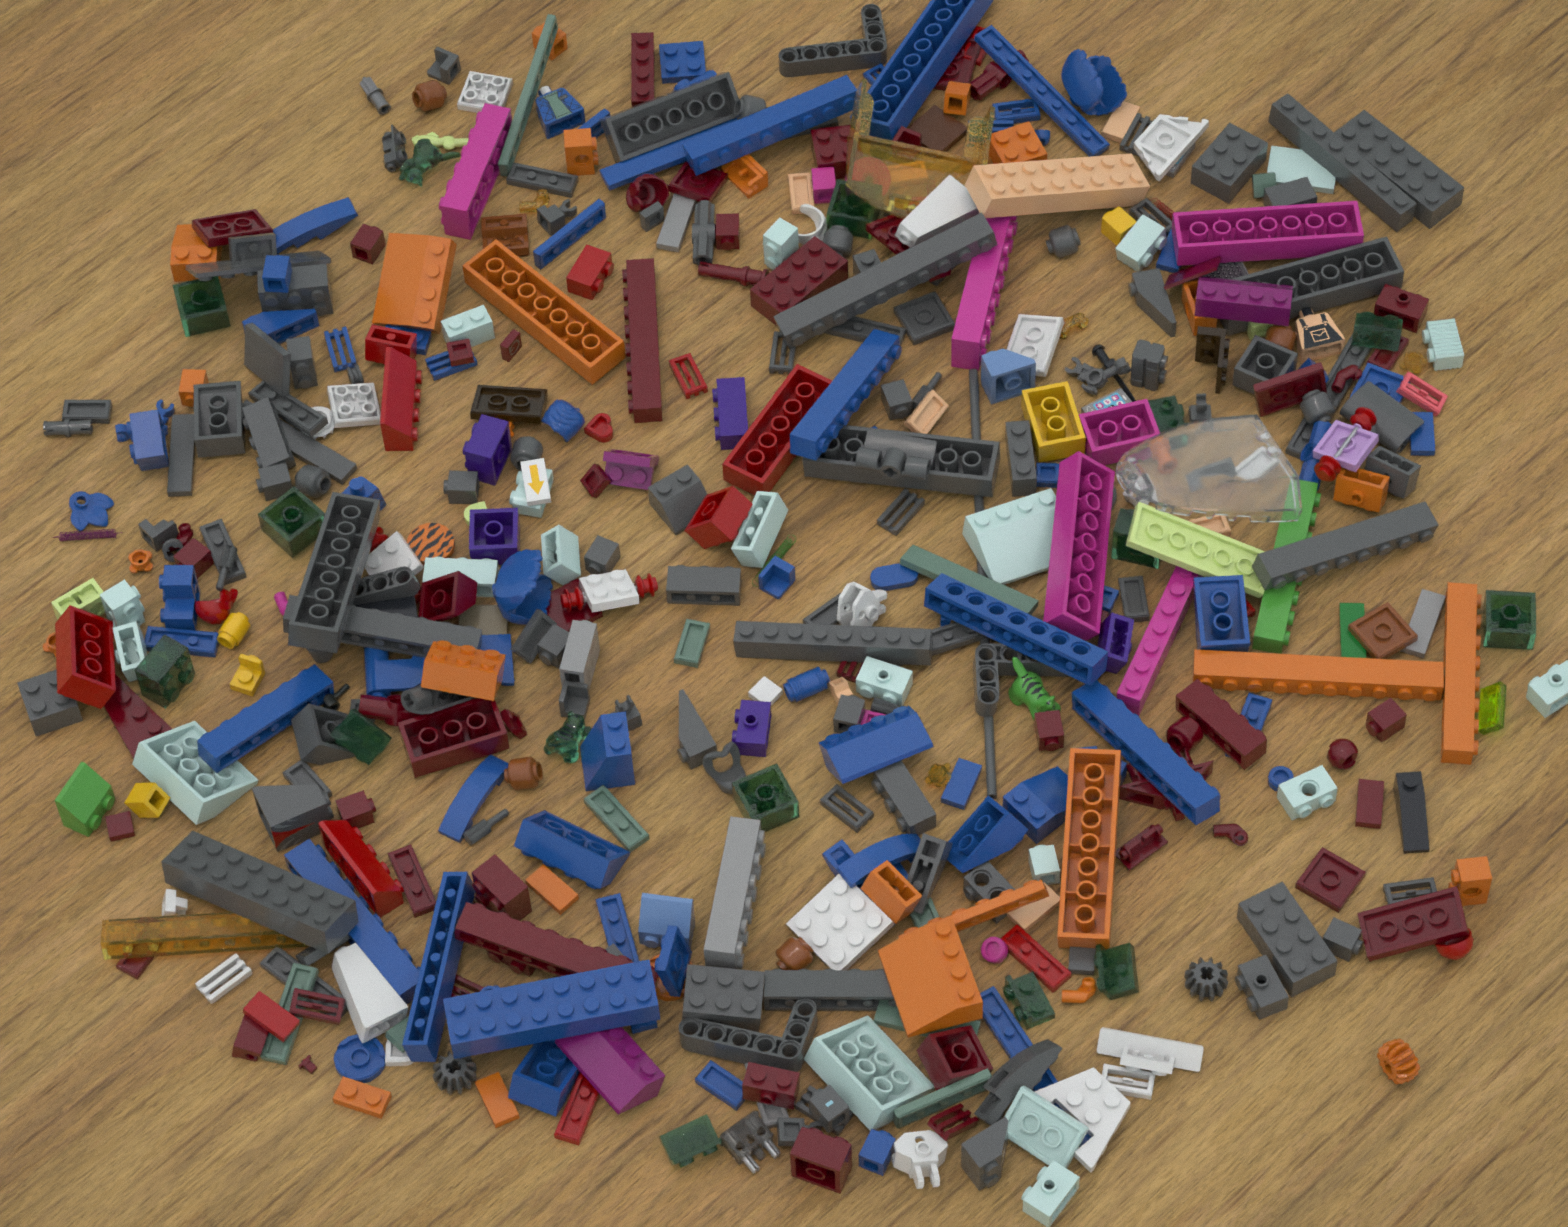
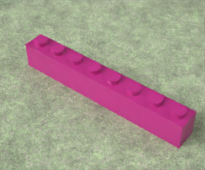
M1178 566L1175 567L1117 691L1116 698L1121 699L1133 714L1140 715L1194 598L1193 579L1204 576Z

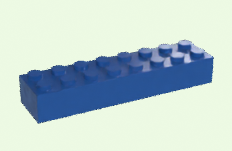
M650 960L443 999L454 1059L660 1020Z

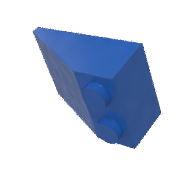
M1243 575L1195 577L1193 581L1197 650L1248 652L1250 635Z
M1057 766L1021 782L1003 796L1002 807L1029 829L1026 835L1035 844H1038L1065 822L1068 775Z
M988 795L948 841L953 843L947 860L964 873L1013 849L1023 839L1029 829Z
M555 1040L535 1043L512 1075L508 1098L556 1117L565 1104L580 1071L555 1044Z

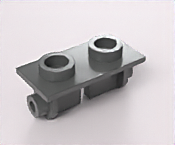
M392 124L391 132L384 133L382 137L383 151L386 153L384 154L385 168L389 172H394L397 168L401 167L406 172V161H408L405 151L406 138L403 132H399Z

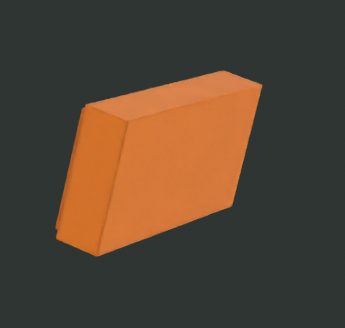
M544 864L525 880L526 885L560 915L579 899V895Z
M499 1071L475 1081V1086L495 1128L520 1118L512 1099L508 1098L509 1092Z

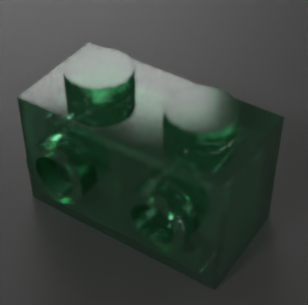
M1176 396L1149 400L1150 408L1161 434V444H1169L1170 450L1187 447V437L1191 436L1188 422L1184 423V409L1182 404H1178Z

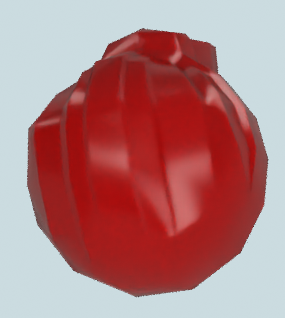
M223 588L220 591V598L209 601H195L194 609L204 622L213 625L222 624L230 614L238 591L232 588L229 592Z
M1469 929L1470 935L1435 944L1437 952L1442 957L1451 960H1459L1466 957L1473 948L1474 939L1471 930Z

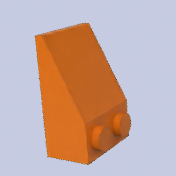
M192 224L177 225L170 259L174 282L199 281L198 278H195L186 271L185 265L221 261L222 245L208 248L194 231ZM213 276L212 280H220V276Z

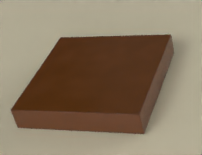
M936 105L932 106L908 127V129L922 134V148L937 159L968 133V127L948 113H943V110Z

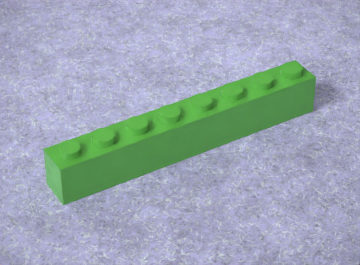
M1294 478L1289 479L1274 549L1312 537L1313 532H1309L1310 526H1315L1317 513L1313 512L1314 507L1319 508L1321 493H1317L1318 483ZM1302 581L1287 583L1280 589L1271 588L1264 590L1252 649L1282 654L1283 645L1288 646L1291 632L1287 631L1288 625L1293 626L1295 611H1291L1292 605L1297 606L1300 591H1296V586H1301Z

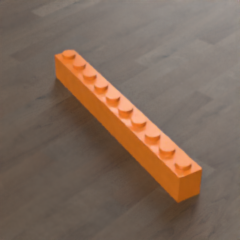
M1194 649L1193 682L1198 679L1204 685H1209L1212 689H1224L1227 691L1249 690L1251 692L1268 691L1278 694L1288 692L1302 695L1324 694L1326 696L1346 695L1354 698L1365 696L1377 699L1399 698L1401 700L1423 699L1425 701H1435L1442 698L1444 667L1443 662Z

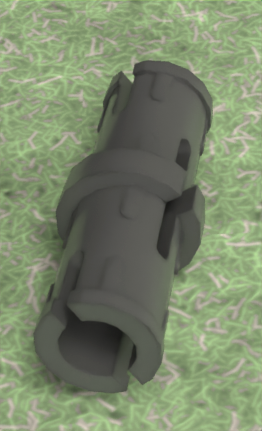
M65 418L64 421H44V436L65 435V437H71L74 434L92 435V420H71L70 418Z

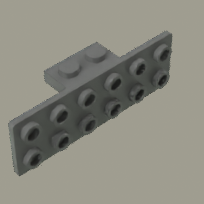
M265 233L228 237L230 260L185 265L186 271L195 278H198L199 281L212 280L213 276L233 278L235 274L244 273L245 276L257 275V271L264 270L266 255H277L276 234ZM319 250L281 254L282 256H289L291 267L331 263V258Z

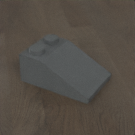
M241 381L193 385L194 442L198 458L245 454Z

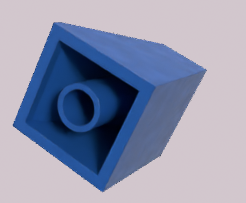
M626 711L600 715L580 746L586 791H593L602 785L607 789L635 785Z

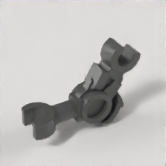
M1072 357L1071 360L1076 364V367L1074 369L1065 367L1064 369L1069 376H1078L1077 380L1087 383V386L1082 383L1081 387L1086 393L1091 395H1097L1098 389L1103 388L1106 382H1109L1108 378L1116 374H1127L1131 371L1129 363L1126 362L1124 357L1117 359L1113 366L1105 370L1103 368H1094L1086 363L1082 364L1078 358Z

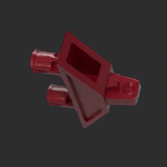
M1184 748L1183 756L1179 750L1175 751L1179 757L1184 756L1188 765L1195 772H1199L1204 780L1212 774L1214 760L1194 765L1188 748ZM1130 763L1127 765V771L1132 782L1120 786V800L1161 810L1170 809L1175 821L1185 819V815L1138 770L1136 771Z

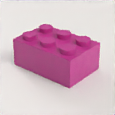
M1147 399L1079 414L1086 437V455L1102 465L1150 455L1151 449L1161 444V434Z

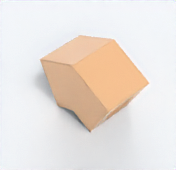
M843 677L828 682L837 705L841 694L846 696L853 695L848 681Z

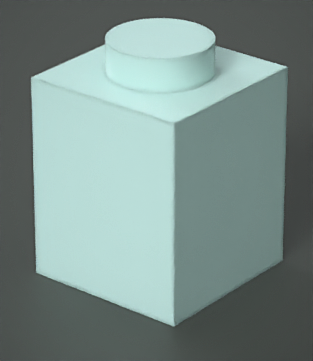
M1037 845L1034 848H1030L1028 862L1032 879L1042 880L1047 885L1060 883V868L1054 845Z

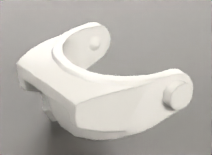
M809 204L801 205L800 211L814 221L816 231L809 234H798L799 243L804 245L814 236L822 241L829 225V220L816 207Z

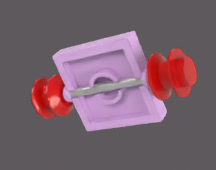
M1357 408L1355 414L1350 417L1351 425L1335 420L1313 450V458L1319 459V463H1316L1314 466V471L1319 479L1329 482L1334 481L1336 474L1340 473L1341 467L1354 472L1359 469L1379 441L1378 434L1370 432L1372 426L1377 422V418L1371 409Z

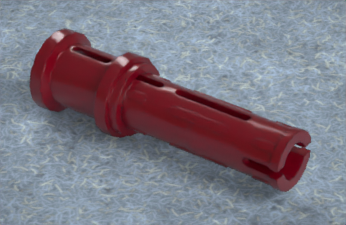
M703 261L700 262L698 267V276L736 281L745 287L747 285H756L769 274L768 269L761 271L750 269V266L736 268Z

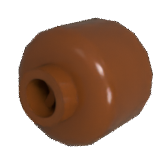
M436 80L419 83L412 92L414 105L425 112L441 108L447 97L445 87L441 86Z
M1274 325L1267 329L1265 339L1293 351L1296 333L1290 325Z
M531 756L512 759L508 763V768L504 770L505 781L510 783L511 787L517 791L536 788L539 781L543 779L542 766L539 761L536 762Z
M790 937L776 950V956L779 959L776 964L782 970L805 969L813 961L812 953L814 950L801 937L797 939Z

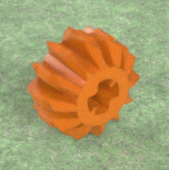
M1399 1038L1392 1041L1389 1040L1379 1048L1377 1058L1380 1060L1379 1065L1382 1067L1383 1072L1387 1074L1389 1080L1398 1085L1405 1082L1408 1083L1418 1075L1420 1065L1417 1063L1418 1058L1415 1056L1414 1050L1410 1049L1408 1043H1404Z

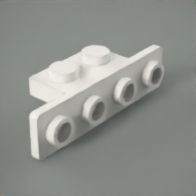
M1105 1027L1100 1029L1097 1053L1120 1057V1065H1124L1128 1070H1151L1152 1074L1158 1076L1172 1074L1173 1068L1199 1072L1204 1050L1202 1045Z

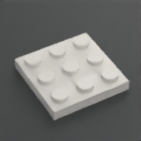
M840 874L786 923L798 937H801L814 950V953L830 969L847 970L894 926L893 921L857 886L850 888Z

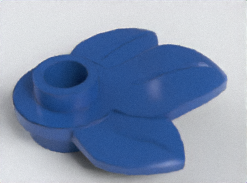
M79 491L72 494L69 499V507L72 510L70 517L72 525L80 532L87 527L88 523L99 527H107L108 515L106 510L114 506L113 500L102 493L89 495L86 492ZM78 500H84L85 503H84V504H79V503H77V501H78Z

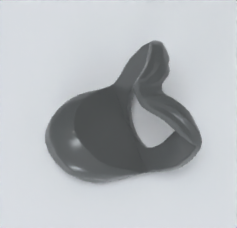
M734 742L727 743L722 751H713L703 757L702 763L706 773L714 779L721 791L726 794H738L745 788L747 776L740 764V752ZM730 752L733 758L732 767L725 772H717L714 769L712 758H723Z

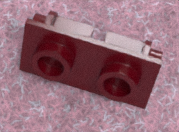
M1159 824L1147 827L1116 850L1117 859L1129 871L1168 843L1161 835L1163 828Z

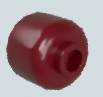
M1183 716L1167 729V743L1174 751L1179 750L1180 753H1184V748H1188L1190 752L1202 741V728L1195 719Z

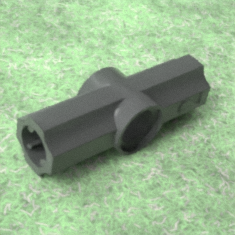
M701 200L698 204H695V220L692 223L693 264L698 266L701 261L713 263V244L716 243L715 204L710 203L708 200Z

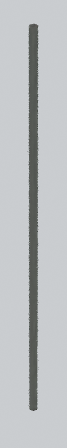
M971 369L969 370L971 439L981 440L978 370ZM974 495L975 513L984 510V496ZM977 560V573L987 577ZM983 638L980 641V645L990 643V638ZM991 716L984 717L987 796L989 795L992 799H996L994 719Z

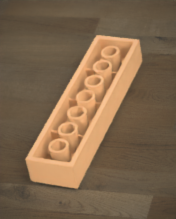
M1132 153L974 165L965 183L979 213L982 212L985 218L1135 206L1144 200L1150 188Z

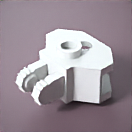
M856 582L846 584L838 600L837 621L840 625L872 626L874 621L878 620V616L886 612L885 605L880 604V601L887 599L888 593L881 589L871 591Z
M931 1130L904 1133L894 1142L895 1153L891 1156L893 1167L909 1174V1178H913L917 1189H923L924 1177H930L932 1186L939 1187L940 1176L938 1167L945 1162L948 1148L947 1141ZM918 1138H920V1139H922L923 1141H920V1142L916 1143L915 1140L918 1139Z

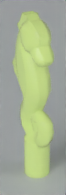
M435 132L412 137L414 146L423 150L426 149V146L432 148L443 146L446 150H452L455 147L467 145L469 141L468 138H454L453 136L439 138V135Z

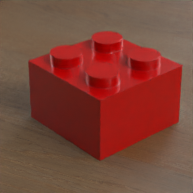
M734 486L707 494L684 531L704 549L716 547L725 542H731L737 537L739 533L737 530L748 517V512L753 504Z

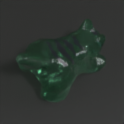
M420 139L414 147L413 157L407 159L401 166L399 180H406V182L422 186V175L425 171L434 168L440 162L459 158L461 154L453 151L443 154L431 143L430 139Z
M569 711L568 718L559 730L549 734L543 750L547 755L553 753L560 754L565 763H574L579 758V743L585 740L592 728L585 726L583 716Z

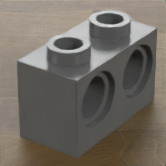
M989 861L979 865L964 876L963 892L970 901L991 900L998 897L1005 890H1015ZM978 883H984V884H986V885H985V886H978V885H976V884H978ZM1007 913L992 920L997 924L1007 916Z

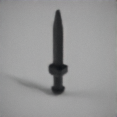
M1097 344L1092 348V354L1097 356L1102 363V368L1105 370L1113 366L1116 360L1114 358L1110 359L1104 351L1105 347ZM1118 374L1114 375V379L1132 402L1136 401Z

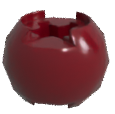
M1336 739L1330 744L1327 759L1334 768L1345 770L1355 764L1358 749L1351 740Z

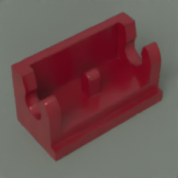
M245 1014L233 1045L232 1057L256 1062L262 1054L269 1032Z

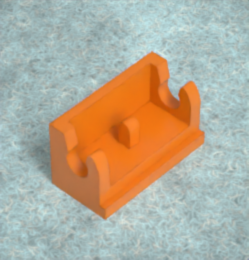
M749 154L721 167V171L728 173V179L748 199L768 187V172Z

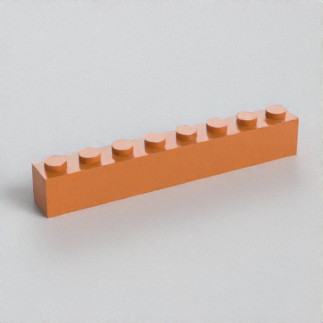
M1448 582L1445 594L1441 762L1471 765L1473 755H1478L1479 744L1478 740H1474V734H1478L1479 719L1474 718L1475 713L1479 711V698H1475V692H1479L1480 677H1475V672L1480 669V656H1476V650H1480L1481 635H1476V629H1480L1481 615H1477V609L1481 608L1482 595L1477 594V584Z

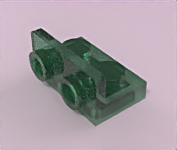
M1033 972L1016 979H1012L1011 975L1005 976V986L1002 987L1004 996L1007 1001H1012L1015 1006L1013 1009L1018 1022H1023L1027 1030L1055 1018V1012Z

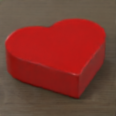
M605 413L595 415L584 427V433L599 442H609L613 438L610 416Z

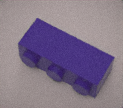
M745 377L716 379L717 388L712 389L713 403L718 402V407L713 408L714 422L719 421V427H715V441H720L721 450L734 449L748 430Z

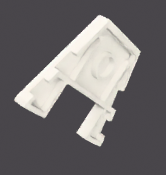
M1094 1067L1035 1091V1093L1050 1103H1057L1067 1114L1089 1127L1087 1133L1091 1138L1074 1152V1157L1090 1173L1095 1169L1100 1156L1106 1150L1107 1144L1117 1131L1131 1104Z

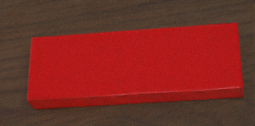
M1018 924L1000 938L1007 944L1008 953L1052 993L1071 978L1072 973Z
M581 1072L577 1077L554 1133V1138L578 1146L600 1096V1093Z

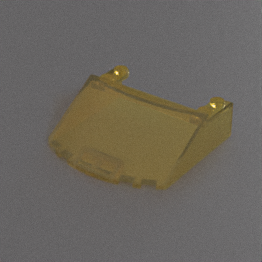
M862 79L855 93L850 131L847 136L846 185L861 199L886 213L905 219L949 174L965 186L973 166L987 164L995 107L991 106L984 117H974L969 121L963 156L869 136L874 100L869 93L865 92L867 79Z

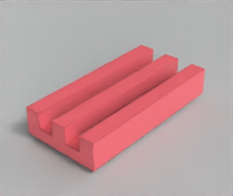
M1408 371L1396 392L1427 412H1433V415L1436 417L1448 396Z

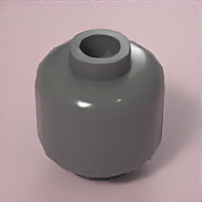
M744 95L735 102L733 112L734 116L739 120L768 107H766L764 99L752 95Z
M835 225L825 231L823 242L842 257L847 258L851 255L854 237L847 227Z
M1064 225L1049 232V240H1046V244L1050 254L1055 253L1058 258H1063L1078 252V246L1081 245V241L1076 228L1072 229L1071 226Z
M1317 389L1302 397L1303 401L1300 403V409L1307 423L1314 425L1317 421L1331 422L1330 417L1335 413V407L1326 392H1320Z
M531 436L518 438L514 442L510 455L511 463L519 471H522L520 462L542 458L543 446L537 439Z
M305 465L296 473L295 485L299 493L319 498L329 491L331 479L326 469Z

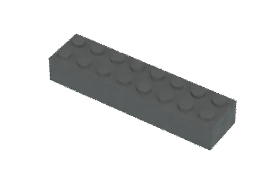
M1386 236L1232 278L1231 280L1293 286L1289 318L1292 319L1300 317L1299 312L1306 307L1312 308L1314 313L1380 295L1385 284L1401 289L1404 270ZM1219 319L1223 328L1226 329L1227 336L1248 330V322Z
M844 425L839 431L837 438L830 442L826 452L822 453L816 461L803 457L802 462L805 477L993 497L1001 458L1000 444L997 441ZM867 430L936 441V452L928 479L921 480L900 476L896 480H890L882 476L880 472L856 468L857 452L859 447H864Z
M332 492L289 621L288 645L332 653L338 652L379 523V499Z
M193 830L161 861L166 884L327 954L359 922L355 900Z

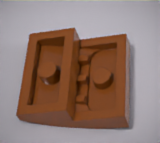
M526 213L481 217L483 249L497 239L515 255H529Z

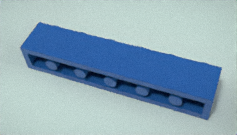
M315 664L308 669L302 670L296 677L288 682H283L277 689L263 695L251 706L243 708L231 719L223 721L220 726L211 732L203 734L197 740L198 755L216 773L220 772L292 725L291 719L308 704L316 706L324 704V696L326 694H334L333 681Z

